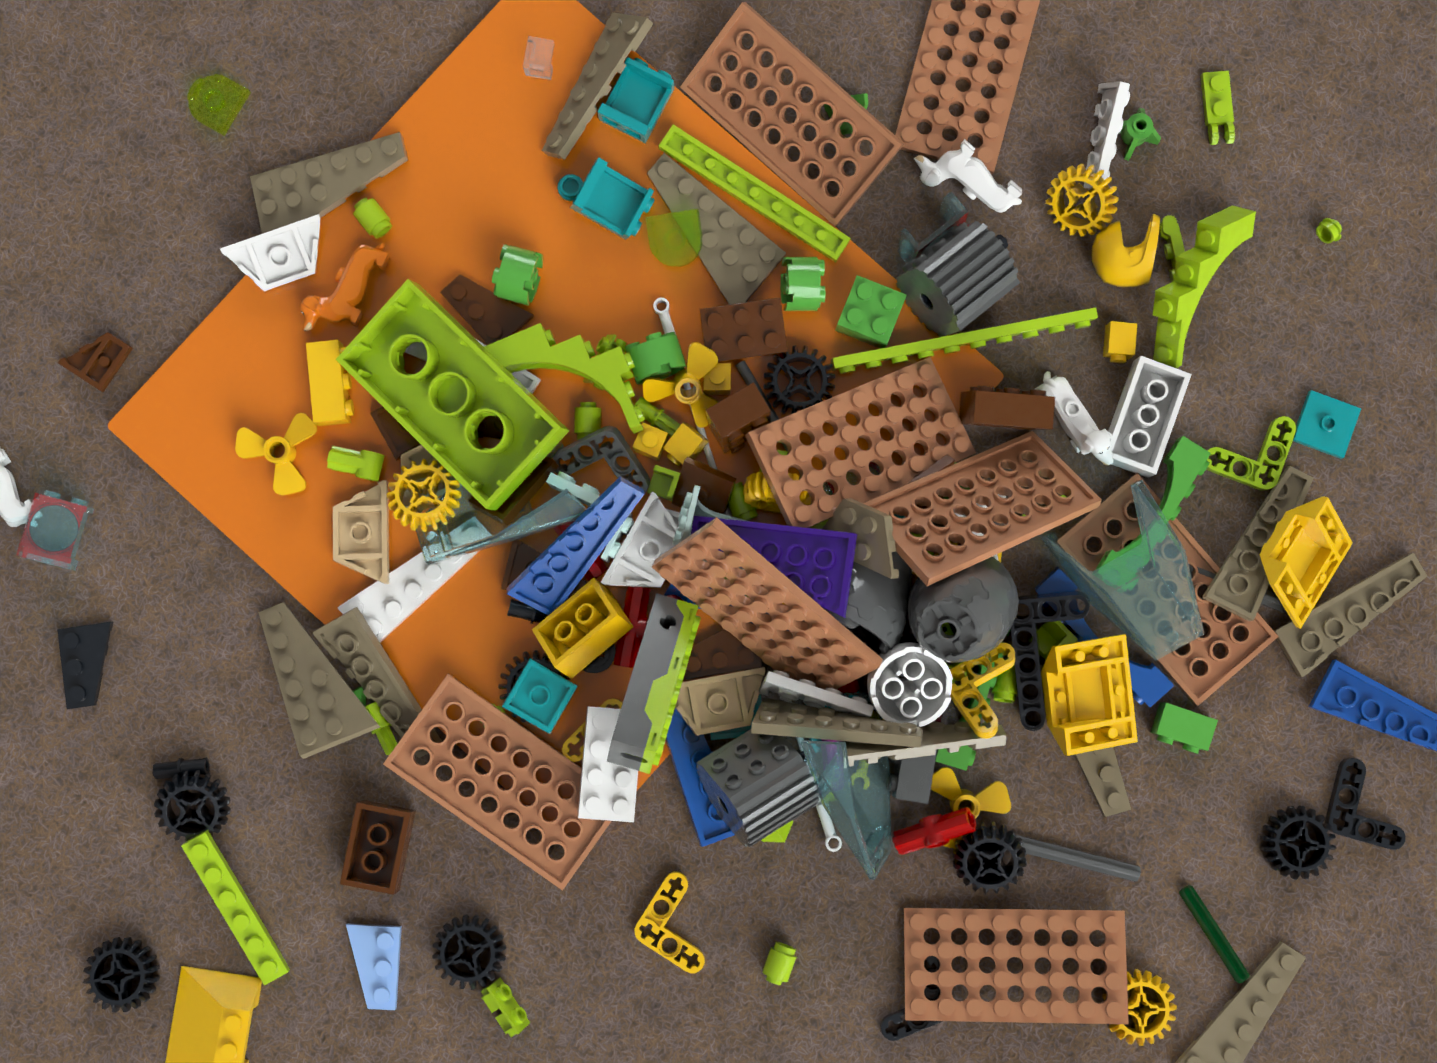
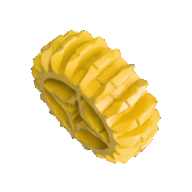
M1079 164L1077 169L1074 166H1069L1067 172L1062 170L1058 173V178H1054L1051 181L1053 187L1047 190V194L1051 197L1046 200L1045 204L1052 206L1047 214H1055L1056 217L1053 219V223L1056 224L1059 221L1062 223L1060 231H1064L1068 227L1070 228V235H1074L1077 230L1080 237H1084L1087 231L1090 235H1094L1097 229L1103 230L1106 227V223H1110L1113 220L1111 214L1117 212V207L1113 204L1118 202L1119 197L1111 195L1117 190V187H1109L1108 183L1111 182L1112 177H1107L1105 180L1102 178L1104 170L1101 169L1094 173V165H1090L1087 170L1084 164ZM1075 181L1086 182L1092 187L1084 188L1080 183L1076 184ZM1065 189H1066V191H1067L1066 195H1067L1068 198H1069V204H1068L1067 207L1065 206V203H1064V190H1065ZM1088 194L1090 195L1083 204L1080 203L1074 206L1081 197L1084 198ZM1096 194H1099L1101 201V207L1099 212L1097 211L1098 207L1095 203ZM1079 213L1084 218L1087 217L1088 219H1080L1073 216L1072 214Z
M423 458L421 465L418 466L412 460V468L410 469L402 465L401 470L403 474L394 473L393 477L396 482H389L388 487L392 491L386 494L388 500L391 501L388 503V507L394 511L392 514L394 518L401 519L400 523L404 527L410 523V528L414 531L419 525L423 532L427 531L428 525L437 530V522L439 521L447 525L446 516L455 517V512L452 508L460 507L459 501L456 500L462 497L461 491L457 490L460 487V483L454 480L455 478L442 465L438 467L436 460H433L428 465L426 459ZM427 478L422 482H416L418 479ZM440 483H443L446 488L443 501H440L436 495ZM406 489L413 495L409 501L410 505L408 508L403 505ZM429 493V496H430V497H428V496H427V497H426V496H421V497H420L419 494L426 495V494ZM427 508L434 509L427 513H421L423 510Z
M759 471L746 477L743 490L744 502L750 504L751 507H756V510L781 513L763 472ZM788 473L791 479L799 480L800 476L797 473ZM802 491L799 495L800 501L804 505H810V495L807 491Z
M1135 969L1132 978L1131 974L1127 971V991L1130 989L1132 991L1128 999V1014L1132 1015L1135 1028L1127 1027L1124 1024H1109L1108 1029L1111 1032L1117 1031V1038L1122 1040L1126 1037L1128 1044H1133L1136 1039L1137 1044L1143 1046L1145 1038L1150 1044H1154V1035L1162 1039L1164 1035L1161 1030L1163 1028L1167 1031L1171 1030L1167 1021H1175L1176 1017L1169 1012L1176 1010L1177 1006L1169 1003L1175 996L1173 993L1167 992L1170 988L1167 983L1161 984V977L1156 975L1152 978V973L1147 970L1142 975L1140 970ZM1143 986L1152 988L1159 1002L1148 1001L1146 993L1143 992ZM1106 994L1102 996L1104 1000L1106 999ZM1140 1002L1144 1005V1008H1140L1138 1013L1134 1010V1007H1139ZM1157 1014L1154 1021L1147 1026L1149 1016Z

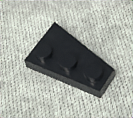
M113 622L57 629L67 709L97 705L103 676L102 670L105 656H107L108 641Z

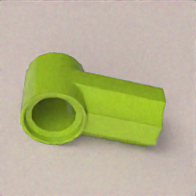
M332 445L327 458V468L379 482L385 455L367 450H361L360 452Z

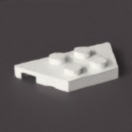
M320 214L220 248V250L263 291L316 273L321 222Z
M652 492L603 577L601 584L608 586L662 587L666 579L662 578L651 566L655 559L675 546L673 539L678 526L656 493Z

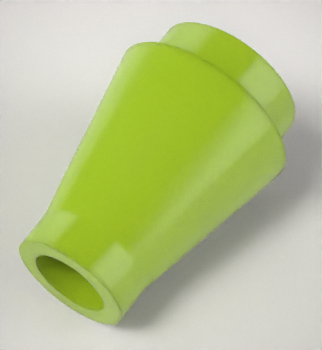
M1015 664L1009 670L997 676L996 684L991 692L994 694L993 700L1004 703L1015 702V698L1018 696Z

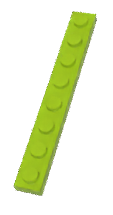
M674 124L659 144L661 151L832 261L837 262L850 242V237Z

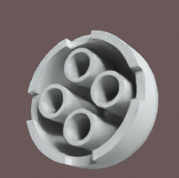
M912 642L897 644L886 654L881 653L879 655L883 661L879 668L868 674L867 689L873 706L884 720L901 724L912 723L922 727L930 724L942 715L951 700L953 680L951 671L944 660L933 656L918 643ZM903 673L905 677L899 678L898 676Z

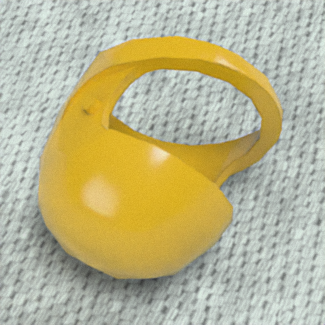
M1152 214L1144 241L1133 247H1125L1123 245L1120 221L1109 224L1096 234L1092 245V262L1096 273L1104 283L1117 287H1138L1149 284L1159 235L1160 217L1158 215Z

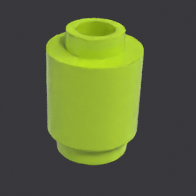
M363 198L354 206L356 209L353 213L354 217L369 235H373L378 239L392 228L389 216L374 198L369 200Z
M580 402V407H575L574 433L577 434V440L601 429V408H596L595 402Z
M742 482L734 485L728 506L733 517L749 521L758 516L757 508L751 507L750 504L744 502V486Z
M776 942L774 947H771L762 971L763 974L767 975L766 980L776 985L788 982L796 960V949L781 942Z

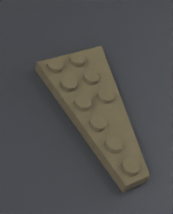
M664 153L647 172L649 179L668 206L674 219L685 233L686 238L728 304L747 302L786 256V252Z
M764 697L752 721L751 733L921 748L923 728L917 727V725L912 723L901 724L839 712L829 707L818 708Z

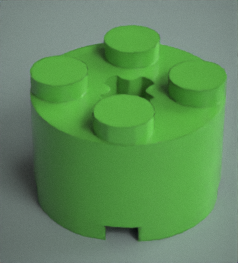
M504 244L500 254L501 266L494 269L492 283L495 284L494 295L498 298L529 306V302L532 303L539 286L541 277L538 276L539 271L537 267H543V254Z
M784 257L782 266H787L786 273L781 274L780 278L781 303L786 304L783 310L817 311L821 306V302H825L826 296L825 286H821V276H824L825 272L824 260H818L817 257Z
M661 332L653 333L646 336V342L641 344L640 342H634L625 346L626 353H630L635 365L631 370L636 384H642L649 377L665 379L687 367L675 332L664 335Z

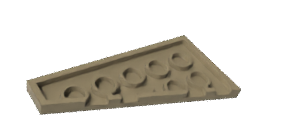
M398 132L250 176L262 234L320 214V217H323L346 202L345 198L356 191L358 193L367 188L366 185L377 177L387 175L408 161L402 134Z
M284 602L258 612L298 752L303 759L380 728V725L371 716L363 703L354 694L346 681Z
M931 722L922 726L921 748L839 741L844 767L854 766V760L864 759L868 764L878 763V759L884 756L893 760L935 755L936 749L943 748L952 753L959 752V748L965 745L973 749L1006 745V733L1002 725L998 724L997 733L991 738L984 739L978 737L967 722H956L955 725ZM983 722L981 726H985L988 729L990 728V722Z

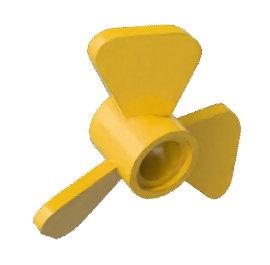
M691 343L688 348L687 369L677 372L673 381L653 377L646 378L642 383L644 399L648 402H654L675 394L680 402L690 404L696 425L700 428L706 427L708 425L706 409L717 404L718 401L702 392L700 379L717 365L718 357L716 353L701 343ZM684 383L694 384L693 388L689 390L681 388Z
M298 413L293 418L284 438L274 436L268 440H265L248 428H240L236 437V454L243 459L265 456L268 461L274 463L273 490L275 493L284 496L301 492L306 488V481L292 464L296 457L295 445L312 437L317 431V425L306 414ZM284 445V455L276 458L274 454L276 447Z
M941 767L933 773L931 790L950 799V807L953 812L959 810L958 806L963 800L971 801L970 810L975 819L978 817L980 810L1006 814L1011 810V801L1007 787L1001 781L991 783L974 795L967 789H960L951 768ZM961 836L950 839V842L943 846L956 849V839L962 840Z

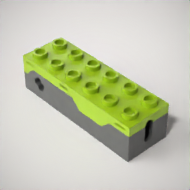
M656 593L612 736L606 762L650 774L652 765L658 766L701 617L696 616L699 605L685 602L677 595L664 596Z

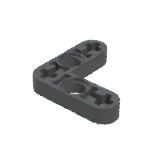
M605 426L557 451L553 457V460L559 466L555 471L557 474L561 471L570 475L604 457L617 478L621 476L632 483L633 480L636 482L641 481V488L644 490V494H646L650 485V478L621 432L613 426ZM605 436L608 438H614L612 444L610 441H607L603 443L601 447H599L598 444L603 441ZM583 445L591 447L593 455L590 457L582 455L580 447ZM572 455H574L575 457L570 461L568 466L566 464L561 465L559 463L561 458L563 461H566L570 459ZM619 456L627 457L630 465L628 467H621L617 464L616 458Z

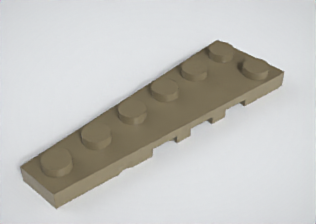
M612 12L599 40L594 45L587 63L582 69L580 77L571 90L563 110L559 113L558 119L546 139L542 149L545 154L559 159H566L585 130L586 125L596 113V103L604 95L607 96L612 87L609 83L616 73H622L626 67L624 60L631 50L634 52L637 50L652 27L653 23L647 17Z
M1409 553L1315 606L1301 629L1297 628L1292 620L1273 630L1279 636L1277 641L1298 677L1307 675L1328 658L1329 654L1344 645L1356 632L1366 627L1372 619L1383 613L1394 601L1400 599L1427 577L1414 553Z
M355 607L318 628L313 634L334 659L337 657L346 667V674L351 679L355 678L363 687L364 695L377 703L380 707L381 715L394 727V730L402 738L422 709L358 607ZM433 728L431 730V738L435 742H442ZM424 749L417 750L415 753L418 758L428 754Z
M1280 941L1255 969L1254 974L1242 984L1241 989L1223 1006L1222 1011L1214 1020L1210 1021L1203 1033L1191 1043L1175 1063H1243L1306 957Z

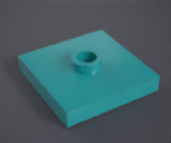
M1310 390L1299 416L1293 441L1342 459L1345 457L1361 408Z
M530 658L502 707L551 734L578 685Z

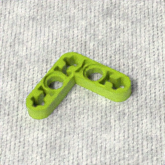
M1285 416L1276 418L1271 422L1257 461L1219 447L1208 449L1207 451L1211 453L1210 456L1217 453L1219 460L1225 462L1228 461V457L1231 460L1227 464L1226 471H1224L1223 469L1226 465L1217 463L1213 466L1211 465L1212 460L1207 459L1210 463L1206 470L1258 490L1272 489L1278 483L1296 432L1295 422ZM1284 422L1288 432L1281 435L1280 441H1284L1285 444L1271 441L1272 438H1278L1280 430L1276 427ZM1270 446L1276 447L1280 452V457L1277 461H1272L1267 457V450ZM1242 462L1246 466V473L1243 476H1237L1233 472L1234 463ZM1263 462L1269 466H1276V469H1269L1267 477L1271 479V482H1267L1264 485L1259 475L1264 474L1268 466H1263Z

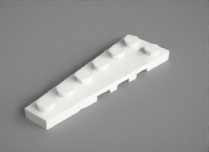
M474 517L390 572L389 584L377 581L340 605L338 609L342 614H345L358 607L378 641L381 642L494 537Z

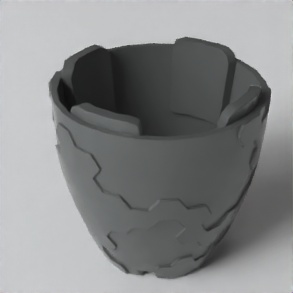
M892 552L894 569L899 570L898 578L890 579L853 562L846 618L825 609L878 655L881 653L886 654L895 645L900 643L908 616L912 569L897 552Z
M994 557L983 560L929 586H926L917 577L908 600V616L913 635L922 648L946 662H965L978 659L996 648L1004 640L1012 627L1017 615L1019 602L1016 585L1007 569ZM946 622L952 623L956 627L957 632L954 635L944 633L942 624Z

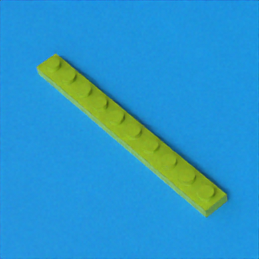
M1095 307L834 357L831 359L832 371L839 370L840 374L856 371L855 366L865 365L866 369L882 366L881 361L892 360V364L908 361L907 356L917 354L918 359L934 356L933 351L943 349L944 354L960 351V346L970 345L971 349L986 346V341L996 340L997 344L1013 341L1012 336L1022 335L1023 339L1039 336L1038 331L1048 330L1049 334L1065 331L1064 326L1074 325L1075 329L1091 326L1090 321L1098 318L1097 309Z

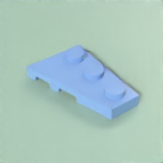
M347 923L346 927L367 1008L396 1010L402 926Z

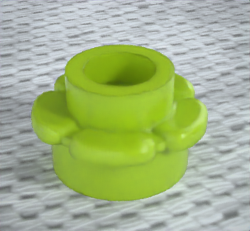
M1325 218L1316 228V234L1322 242L1329 244L1340 240L1342 228L1338 221Z

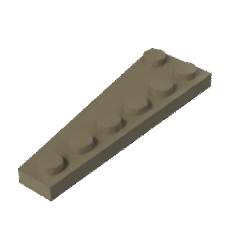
M1291 466L1285 468L1279 477L1278 483L1272 488L1202 598L1247 621L1255 619L1269 585L1259 555L1261 549L1271 537L1276 524L1282 519L1285 512L1303 505L1313 477Z
M1109 747L1075 754L1103 816L1107 817L1131 810L1114 748Z

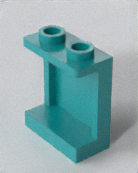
M627 57L624 62L626 67L622 71L606 104L602 103L597 113L600 121L646 144L675 89L674 80H672L671 75L663 70L655 71L649 68L648 64L639 58H634L633 60Z
M598 158L594 162L570 208L626 240L630 235L635 236L642 225L639 219L643 211L648 213L655 199L651 197L654 190L643 188L607 166L608 162Z

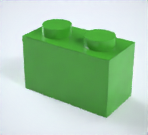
M1160 702L1150 733L1158 735L1157 741L1169 745L1176 741L1183 744L1182 749L1198 754L1199 749L1209 750L1218 720L1166 702Z

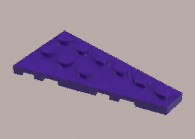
M694 515L691 534L715 518ZM718 518L821 607L846 618L857 541L856 533Z

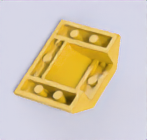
M1325 496L1286 511L1282 519L1276 524L1274 532L1263 545L1259 554L1270 586L1294 625L1300 629L1353 544L1332 503Z
M1126 634L1052 646L1041 670L1047 726L1063 754L1069 756L1138 742Z
M181 966L165 1063H249V1060L245 1059L252 1012L259 1003L261 979L254 976Z

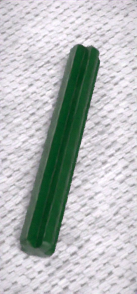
M1188 885L1179 891L1180 896L1234 980L1238 983L1247 980L1250 977L1248 971L1194 887Z

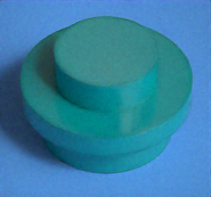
M574 174L563 176L558 183L560 196L564 200L574 201L583 181Z

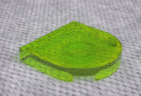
M214 74L197 79L189 89L187 100L190 112L198 122L225 136L251 92L223 75Z
M699 209L646 217L650 249L660 262L672 267H681L691 263L698 256L702 248Z

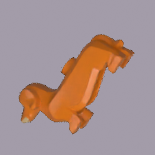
M383 243L376 247L366 244L357 247L346 268L341 267L335 278V281L339 284L330 297L309 295L302 300L300 304V311L304 315L302 330H311L320 317L332 322L350 320L352 325L358 327L363 313L357 308L364 301L369 273L373 271L376 264L380 270L384 271L390 259L389 254L382 251L385 247Z

